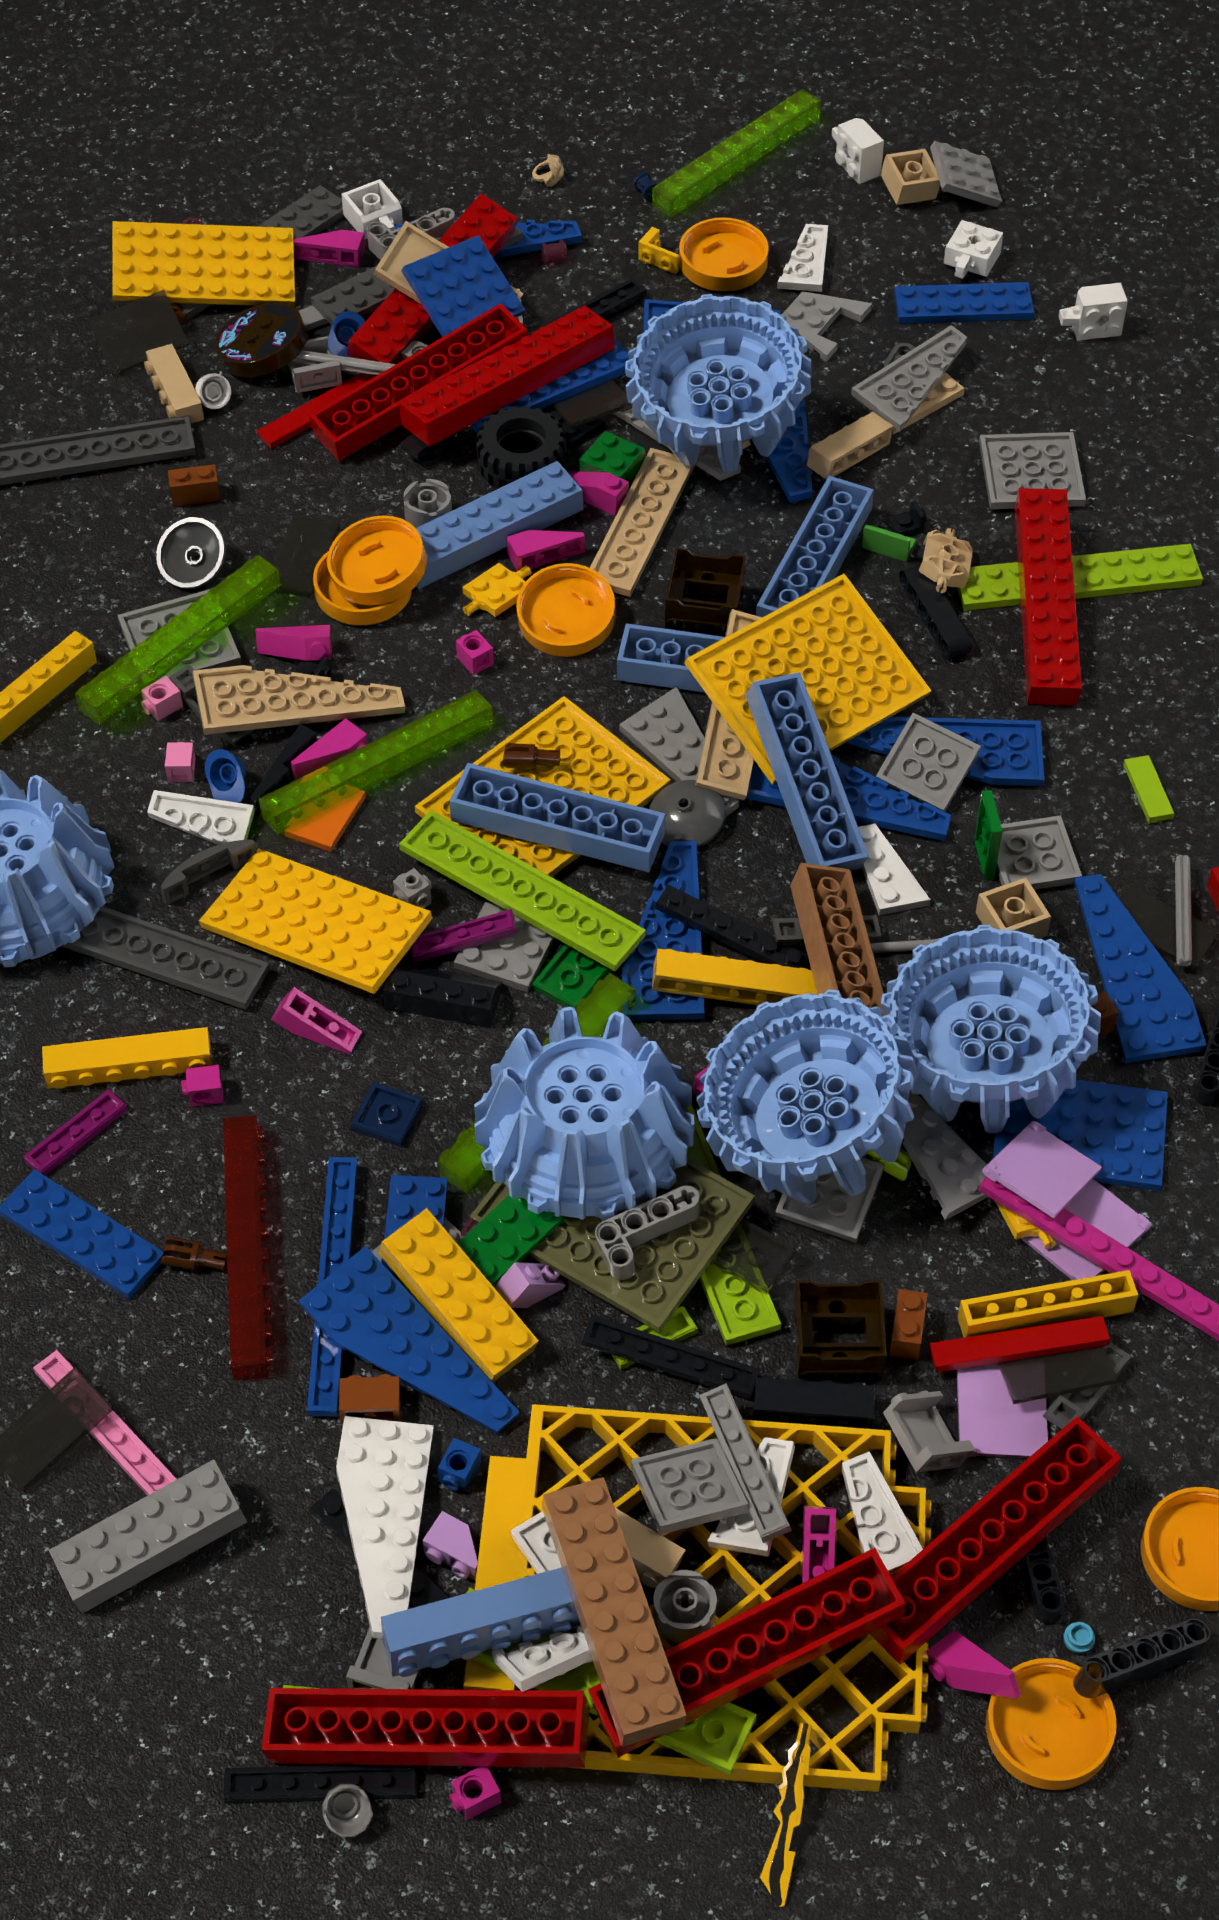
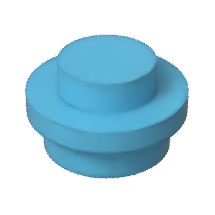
M1076 1622L1066 1628L1063 1639L1069 1650L1082 1654L1093 1648L1095 1634L1089 1625L1083 1622Z

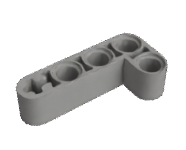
M440 208L410 223L436 238L445 234L455 223V212L450 208ZM381 222L369 224L367 227L368 248L381 260L402 227L391 231Z
M692 1186L679 1187L602 1221L597 1225L595 1229L597 1248L607 1269L614 1278L625 1280L633 1275L635 1264L631 1248L698 1218L701 1206L699 1192L696 1188ZM660 1213L667 1214L665 1217L662 1218L656 1217V1215ZM632 1225H640V1226H641V1227H639L638 1229H631V1228H629V1227H631ZM608 1236L615 1237L613 1240L610 1241L603 1240L605 1237ZM620 1259H624L627 1261L624 1264L615 1263Z

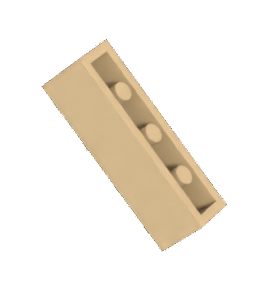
M169 344L146 351L147 361H144L145 369L148 375L152 374V383L155 390L159 389L161 403L167 405L168 417L189 416L190 424L204 420L202 402L173 345Z
M871 412L833 435H829L819 443L813 444L808 451L807 466L826 480L828 476L834 477L889 445L893 425L876 413Z
M615 1508L638 1577L646 1586L656 1588L669 1574L676 1571L685 1549Z

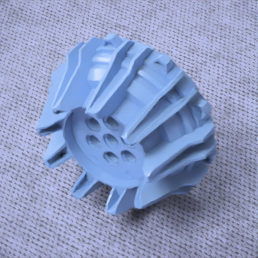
M712 294L701 295V298H698V300L682 303L659 317L653 316L647 322L648 330L637 336V347L629 351V360L625 364L626 376L632 378L626 384L628 402L632 403L634 418L643 420L658 438V443H666L677 459L685 466L692 467L695 465L701 445L717 448L723 472H734L738 468L742 455V443L750 439L754 442L760 455L768 457L776 448L786 428L795 424V410L800 401L811 393V359L803 355L808 351L805 337L799 336V329L790 326L786 322L784 315H780L777 312L774 313L771 304L765 301L758 303L740 297L712 296Z
M0 770V963L4 967H14L17 963L24 960H32L55 951L56 948L63 944L65 945L68 942L74 943L81 937L80 931L94 920L99 908L106 903L104 896L112 893L114 884L112 878L108 875L115 867L110 854L111 848L106 833L89 825V819L82 804H72L66 796L62 795L48 781L38 775L30 777L26 797L24 789L20 790L6 773Z
M979 925L977 929L972 931H960L935 939V943H930L927 946L920 944L912 950L913 959L899 965L897 979L888 981L887 993L882 994L881 1011L887 1013L896 1021L899 1029L895 1036L906 1037L913 1052V1060L918 1069L919 1076L913 1083L911 1093L915 1095L921 1094L931 1109L946 1122L954 1119L961 1102L980 1103V1118L985 1131L988 1133H998L1003 1130L1007 1118H1010V1102L1022 1098L1030 1114L1040 1119L1053 1107L1065 1089L1076 1087L1077 1068L1098 1050L1101 1013L1091 1007L1098 1002L1096 987L1089 985V975L1079 972L1076 968V960L1059 952V943L1052 939L1044 941L1035 938V935L1010 929L999 930L992 928L991 925Z
M828 989L824 994L814 995L813 993L787 997L776 1003L766 1001L758 1005L754 1014L741 1020L723 1037L724 1041L722 1044L720 1043L717 1048L710 1049L706 1056L710 1067L700 1077L704 1090L697 1096L696 1100L700 1106V1109L697 1111L698 1119L703 1128H711L706 1140L715 1156L720 1157L726 1170L740 1171L759 1180L765 1192H771L775 1189L797 1201L810 1204L816 1199V1180L818 1176L831 1173L834 1174L840 1187L850 1196L862 1193L866 1189L865 1174L867 1173L860 1159L872 1149L883 1160L894 1162L901 1149L906 1123L914 1119L908 1098L910 1090L913 1089V1083L919 1076V1072L913 1060L914 1055L907 1038L895 1036L899 1029L896 1021L890 1015L883 1016L881 1009L877 1006L868 1008L863 1005L860 998L845 999L842 998L839 990Z
M565 1007L558 1011L552 1028H549L550 1043L545 1046H541L531 1029L523 1028L505 1051L506 1054L501 1062L490 1067L492 1086L488 1093H484L482 1099L474 1104L476 1143L487 1148L481 1154V1161L485 1170L492 1171L493 1180L496 1183H504L509 1188V1195L512 1198L523 1197L526 1199L529 1211L536 1214L550 1211L555 1213V1217H560L561 1215L583 1220L586 1216H595L605 1221L614 1217L618 1211L632 1209L648 1198H656V1191L660 1189L669 1190L676 1182V1174L673 1170L687 1164V1148L694 1145V1115L684 1111L692 1103V1087L690 1084L682 1082L681 1066L671 1064L657 1042L648 1041L647 1037H641L631 1020L618 1011L610 1015L603 1037L582 1036L574 1007Z

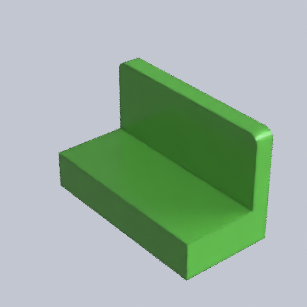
M865 525L862 548L905 562L908 561L915 547L916 539L876 526Z

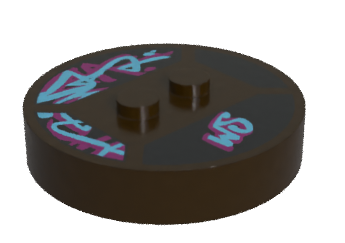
M265 303L248 308L230 319L219 331L215 341V349L226 371L239 377H257L272 373L294 360L303 350L307 342L308 332L299 311L295 307L286 303Z

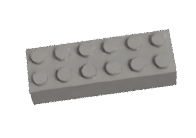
M213 1459L53 1547L49 1552L73 1602L83 1614L247 1523V1520L217 1463Z

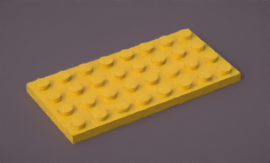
M112 221L113 301L253 306L278 302L295 307L293 228Z
M258 848L257 853L253 854L201 917L199 923L203 929L375 994L433 917L429 910Z

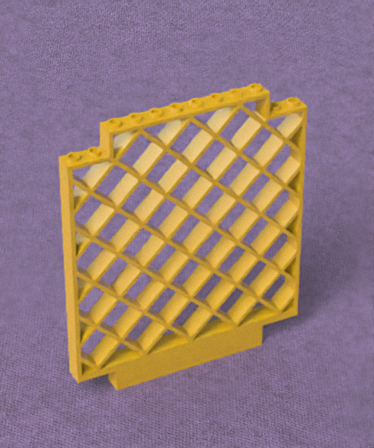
M532 1404L526 1458L490 1456L475 1590L537 1574L533 1567L529 1568L528 1560L511 1537V1530L543 1511V1494L536 1498L541 1451H545L567 1475L544 1493L547 1494L591 1481L590 1478L617 1457L631 1469V1459L639 1458V1456L630 1447L648 1433L666 1434L678 1448L715 1439L717 1435L709 1417ZM743 1420L756 1451L763 1438L767 1437L793 1441L794 1445L796 1443L812 1444L829 1461L827 1465L804 1483L789 1470L786 1488L791 1494L784 1498L781 1503L785 1516L789 1515L801 1504L803 1506L826 1507L814 1494L839 1473L843 1475L842 1463L864 1454L869 1449L883 1450L882 1475L899 1505L917 1506V1526L907 1517L906 1519L922 1548L924 1549L925 1546L930 1544L931 1528L925 1527V1518L931 1517V1500H926V1488L895 1486L896 1470L890 1469V1460L896 1459V1442H891V1430ZM544 1425H551L547 1429L543 1430ZM575 1427L592 1428L607 1445L578 1466L556 1442ZM614 1430H622L624 1432L618 1435ZM688 1435L699 1437L693 1441ZM837 1446L848 1448L842 1452ZM637 1484L614 1502V1507L626 1514L643 1501L644 1497L639 1485ZM851 1511L841 1520L836 1517L835 1543L838 1541L855 1558L862 1554L860 1541L850 1532L856 1527ZM703 1524L662 1534L663 1537L673 1542L688 1530L712 1556L697 1568L695 1572L704 1576V1579L707 1581L723 1568L748 1595L720 1619L716 1616L713 1627L772 1599L770 1596L797 1574L802 1577V1552L800 1553L784 1535L774 1538L772 1546L788 1563L763 1584L759 1585L736 1561L735 1557L741 1552L708 1546L707 1541L711 1533ZM652 1604L649 1608H650V1611H651V1614H652V1617H653V1604ZM574 1627L569 1630L571 1633H577ZM867 1633L859 1637L862 1641L835 1664L826 1655L811 1661L822 1675L795 1698H792L776 1679L761 1686L781 1709L753 1733L750 1732L731 1775L677 1751L675 1752L680 1758L662 1756L670 1748L654 1742L640 1755L625 1754L618 1758L609 1738L604 1733L605 1730L599 1717L593 1721L590 1716L587 1746L594 1742L601 1751L587 1750L585 1768L580 1769L782 1784V1770L785 1766H781L762 1743L792 1719L798 1727L800 1723H804L803 1732L807 1734L808 1724L812 1725L810 1740L819 1749L810 1757L809 1775H804L803 1786L879 1792L881 1781L887 1780V1761H882V1750H887L888 1731L919 1733L921 1722L926 1723L927 1703H922V1692H927L928 1673H922V1662H928L926 1651L929 1649V1645L925 1643L914 1652V1670H911L905 1662L900 1665ZM659 1634L664 1651L673 1648V1646L667 1640L663 1639ZM871 1651L900 1680L873 1704L844 1675ZM472 1659L466 1661L464 1690H516L517 1686L507 1675ZM831 1685L860 1714L832 1739L803 1710ZM913 1691V1715L884 1713L906 1693ZM869 1725L874 1729L873 1773L861 1772L841 1751L844 1746ZM751 1754L759 1764L741 1763V1761ZM829 1760L838 1770L819 1768ZM791 1766L786 1772L788 1785H795L798 1767Z

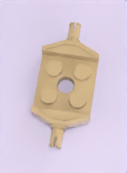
M951 528L946 529L945 534L938 530L928 532L923 542L925 549L919 572L936 582V590L939 592L941 589L940 593L946 592L947 586L964 588L969 579L973 548L969 541L957 539L955 537V530L953 529L951 532Z

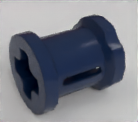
M641 172L634 178L633 186L642 192L645 200H654L659 195L660 186L651 180L647 172Z

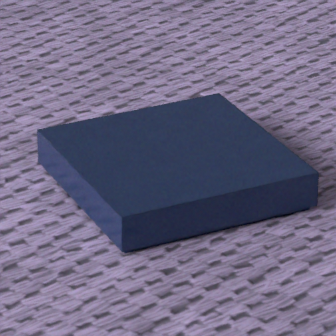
M373 1082L350 1125L351 1131L402 1148L424 1105V1099Z

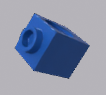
M453 1438L438 1466L439 1481L448 1489H459L467 1492L482 1463L481 1449ZM455 1465L465 1466L462 1470L452 1469Z

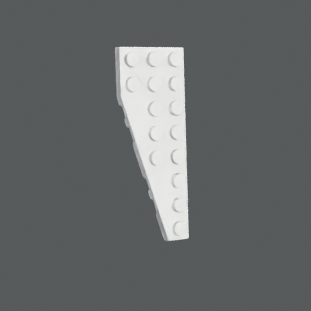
M345 1416L336 1474L341 1488V1497L346 1511L348 1529L359 1570V1579L364 1593L372 1638L382 1639L381 1617L409 1608L434 1425Z

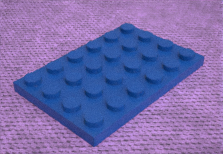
M1076 1080V1087L1065 1089L1053 1107L1040 1119L1030 1114L1023 1098L1010 1102V1118H1007L1003 1130L995 1133L992 1159L1032 1121H1036L1046 1127V1131L1102 1166L1100 1172L1093 1178L1098 1183L1160 1191L1163 1177L1168 1092Z

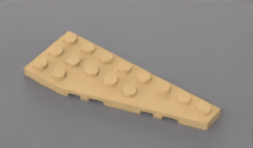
M244 665L193 671V680L204 735L300 725V723L344 720L345 718L354 719L405 713V703L401 687L370 683V686L354 684L352 680L344 679L343 683L331 681L330 677L292 672L291 675L275 673L273 669H265L264 672L252 670V666Z

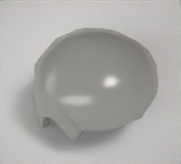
M353 1783L339 1784L331 1789L322 1804L323 1818L327 1827L340 1837H355L361 1834L372 1820L373 1812L367 1793Z

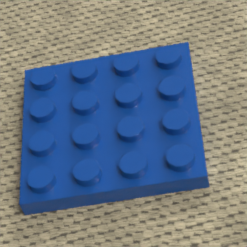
M479 235L405 265L401 270L442 337L500 303L515 318L523 315L526 311Z

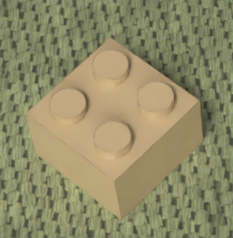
M926 149L887 154L885 156L880 175L896 205L936 199L940 182L936 167Z
M1027 878L980 893L978 896L976 914L983 925H991L992 928L999 930L1010 929L1035 935L1037 939L1048 935L1051 916Z

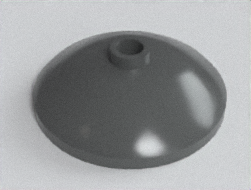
M198 517L179 520L164 532L158 543L156 551L158 569L162 576L176 587L183 589L201 587L213 580L221 570L226 556V544L220 530L211 522ZM200 555L199 560L195 561L196 556Z
M682 780L663 788L654 797L649 808L650 810L665 813V834L661 843L669 846L670 841H696L698 848L714 839L722 829L726 816L725 805L721 795L713 790L695 786L696 780ZM683 804H688L686 807H680Z

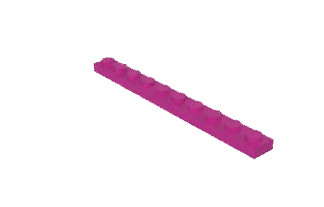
M988 1177L984 1178L979 1186V1191L1109 1273L1130 1270L1136 1290L1219 1341V1305L1067 1209L1063 1208L1055 1218H1052L998 1181L994 1182Z

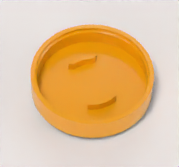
M712 218L693 225L683 234L679 245V265L683 274L691 282L702 288L714 291L740 290L756 283L766 272L769 246L764 234L748 222L734 218Z
M374 516L355 522L336 537L328 552L327 566L336 589L343 597L362 605H380L403 597L419 583L426 570L427 553L419 532L412 524L394 516Z
M328 552L321 557L314 569L313 583L318 605L328 616L342 623L372 625L386 621L397 615L406 606L411 597L412 590L403 597L385 604L362 605L354 603L343 597L336 589L327 566Z
M555 564L539 570L524 583L517 598V617L523 636L533 647L546 654L570 657L587 653L602 644L614 627L616 618L615 597L610 584L597 571L580 564Z
M1190 1487L1169 1494L1153 1508L1141 1538V1557L1147 1575L1165 1596L1184 1607L1200 1611L1219 1610V1490L1208 1487Z
M1040 1658L1023 1662L1012 1668L1011 1671L1014 1672L1021 1696L1015 1699L991 1695L986 1714L988 1742L999 1763L1018 1780L1030 1786L1046 1790L1069 1789L1091 1779L1105 1764L1116 1735V1715L1108 1693L1095 1698H1085L1079 1695L1073 1686V1680L1081 1667L1065 1660Z

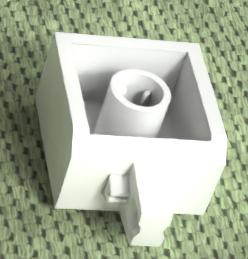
M855 118L832 128V137L837 143L836 162L848 172L850 177H853L858 184L881 176L884 140L863 119Z
M381 179L341 194L343 215L357 232H364V240L368 239L367 227L373 222L384 223L391 231L395 230L394 224L403 223L402 208L399 200Z
M961 220L946 245L944 264L956 267L955 276L962 279L968 271L987 277L1001 253L1003 232Z
M1121 283L1081 287L1077 292L1075 306L1059 310L1061 325L1072 326L1077 341L1121 336L1128 302Z

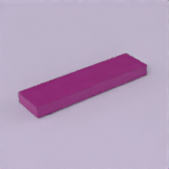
M510 909L422 934L411 946L412 958L417 963L516 935L514 913Z
M108 1089L23 1156L24 1162L33 1170L35 1169L46 1176L127 1112V1105Z

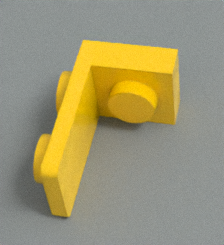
M651 227L638 243V259L677 274L679 271V255L661 248L660 230Z

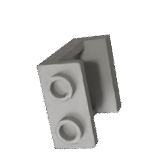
M328 336L309 339L303 348L304 351L332 355L327 345ZM338 360L315 365H303L292 362L287 364L297 393L343 385Z
M925 1390L915 1394L900 1393L892 1398L891 1404L883 1412L916 1473L958 1468L975 1451L970 1440L955 1442L936 1409V1404L943 1398L941 1391L928 1392Z
M369 1627L355 1666L350 1665L346 1675L348 1689H414L421 1669L408 1677H401L400 1675L392 1677L383 1640L372 1638Z

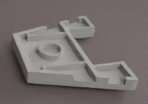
M802 291L782 315L786 317V322L790 326L799 329V336L805 337L807 348L812 352L816 350L820 354V358L827 362L837 351L838 343L821 335L840 314L862 322L871 311V303Z

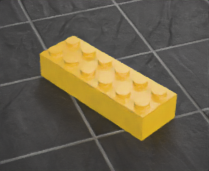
M428 1208L381 1242L379 1249L381 1257L430 1316L492 1383L535 1350L539 1340Z

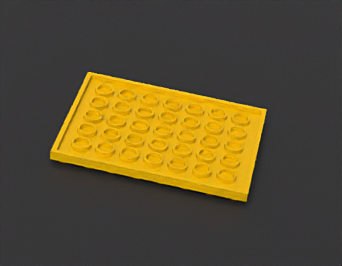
M845 574L836 577L686 658L684 662L771 784L777 781L745 697L753 682L800 672L829 751L927 697L932 691Z
M565 696L472 763L642 808L652 801L663 788L671 784V779ZM508 743L535 744V747H538V749L560 750V766L537 765V767H534V770L506 768L503 765L505 746ZM463 771L415 805V813L423 818L432 810L451 821L450 799ZM452 821L550 877L555 876L580 856L577 853Z

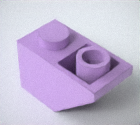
M515 1262L496 1283L495 1288L511 1308H528L562 1290L566 1285L559 1277L560 1274L550 1269L547 1264Z
M442 1511L423 1539L424 1553L433 1563H443L451 1567L452 1571L459 1577L464 1579L469 1577L476 1581L478 1560L469 1526Z

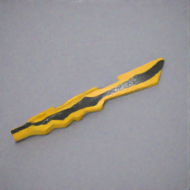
M800 1723L796 1743L788 1750L789 1762L782 1770L783 1783L778 1786L781 1800L773 1811L781 1823L760 1876L779 1907H783L786 1902L795 1852L789 1851L793 1829L801 1823L804 1801L803 1779L804 1775H809L811 1753L809 1741L812 1725Z

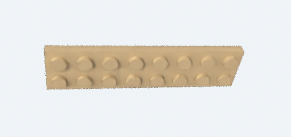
M650 448L590 566L591 569L597 571L607 580L614 593L631 597L695 465L692 467L685 466L672 453Z
M732 609L725 637L762 617ZM712 702L695 786L745 800L754 759Z

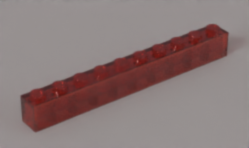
M257 1115L223 1118L230 1367L233 1381L268 1378V1366H274L273 1349L268 1348L267 1340H273L272 1323H267L266 1317L267 1314H272L271 1298L266 1297L265 1289H271L270 1273L269 1271L265 1272L264 1264H270L268 1246L264 1247L263 1240L269 1239L268 1223L263 1222V1215L268 1214L266 1197L262 1198V1190H267L266 1174L261 1173V1166H266L265 1150H260V1143L265 1142L264 1126H258Z

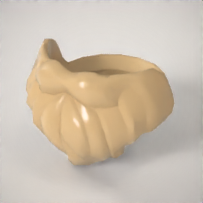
M547 154L548 159L534 168L532 176L535 181H544L547 186L552 187L563 177L564 167L559 156ZM548 165L551 171L543 175H537V171L542 166Z

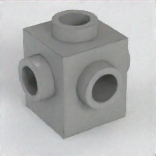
M415 868L407 873H402L393 881V898L421 908L432 904L431 882Z

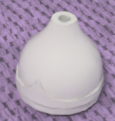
M217 373L201 377L195 387L202 405L207 408L219 409L230 400L231 386L224 376Z

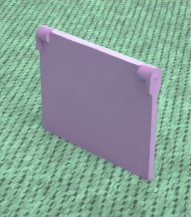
M1032 1121L983 1168L982 1172L992 1181H998L1052 1218H1055L1100 1172L1102 1166L1046 1131V1127L1036 1121Z
M1093 1179L1064 1207L1127 1248L1132 1246L1152 1227L1148 1219L1135 1212ZM1038 1236L1021 1238L1071 1280L1099 1276L1104 1271L1103 1268L1054 1237L1056 1245L1051 1249L1049 1247L1048 1250L1044 1248Z
M1013 1360L957 1369L959 1441L970 1440L975 1451L969 1457L989 1456L1028 1459L1048 1442L1047 1419L1043 1417L1047 1411L1044 1361Z

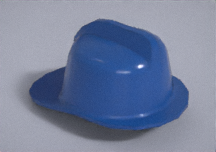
M352 311L342 312L337 315L333 321L327 341L328 349L332 355L349 357L347 355L349 339L365 323L362 316Z
M214 750L208 755L204 769L213 798L241 803L245 795L247 773L245 765L227 750Z

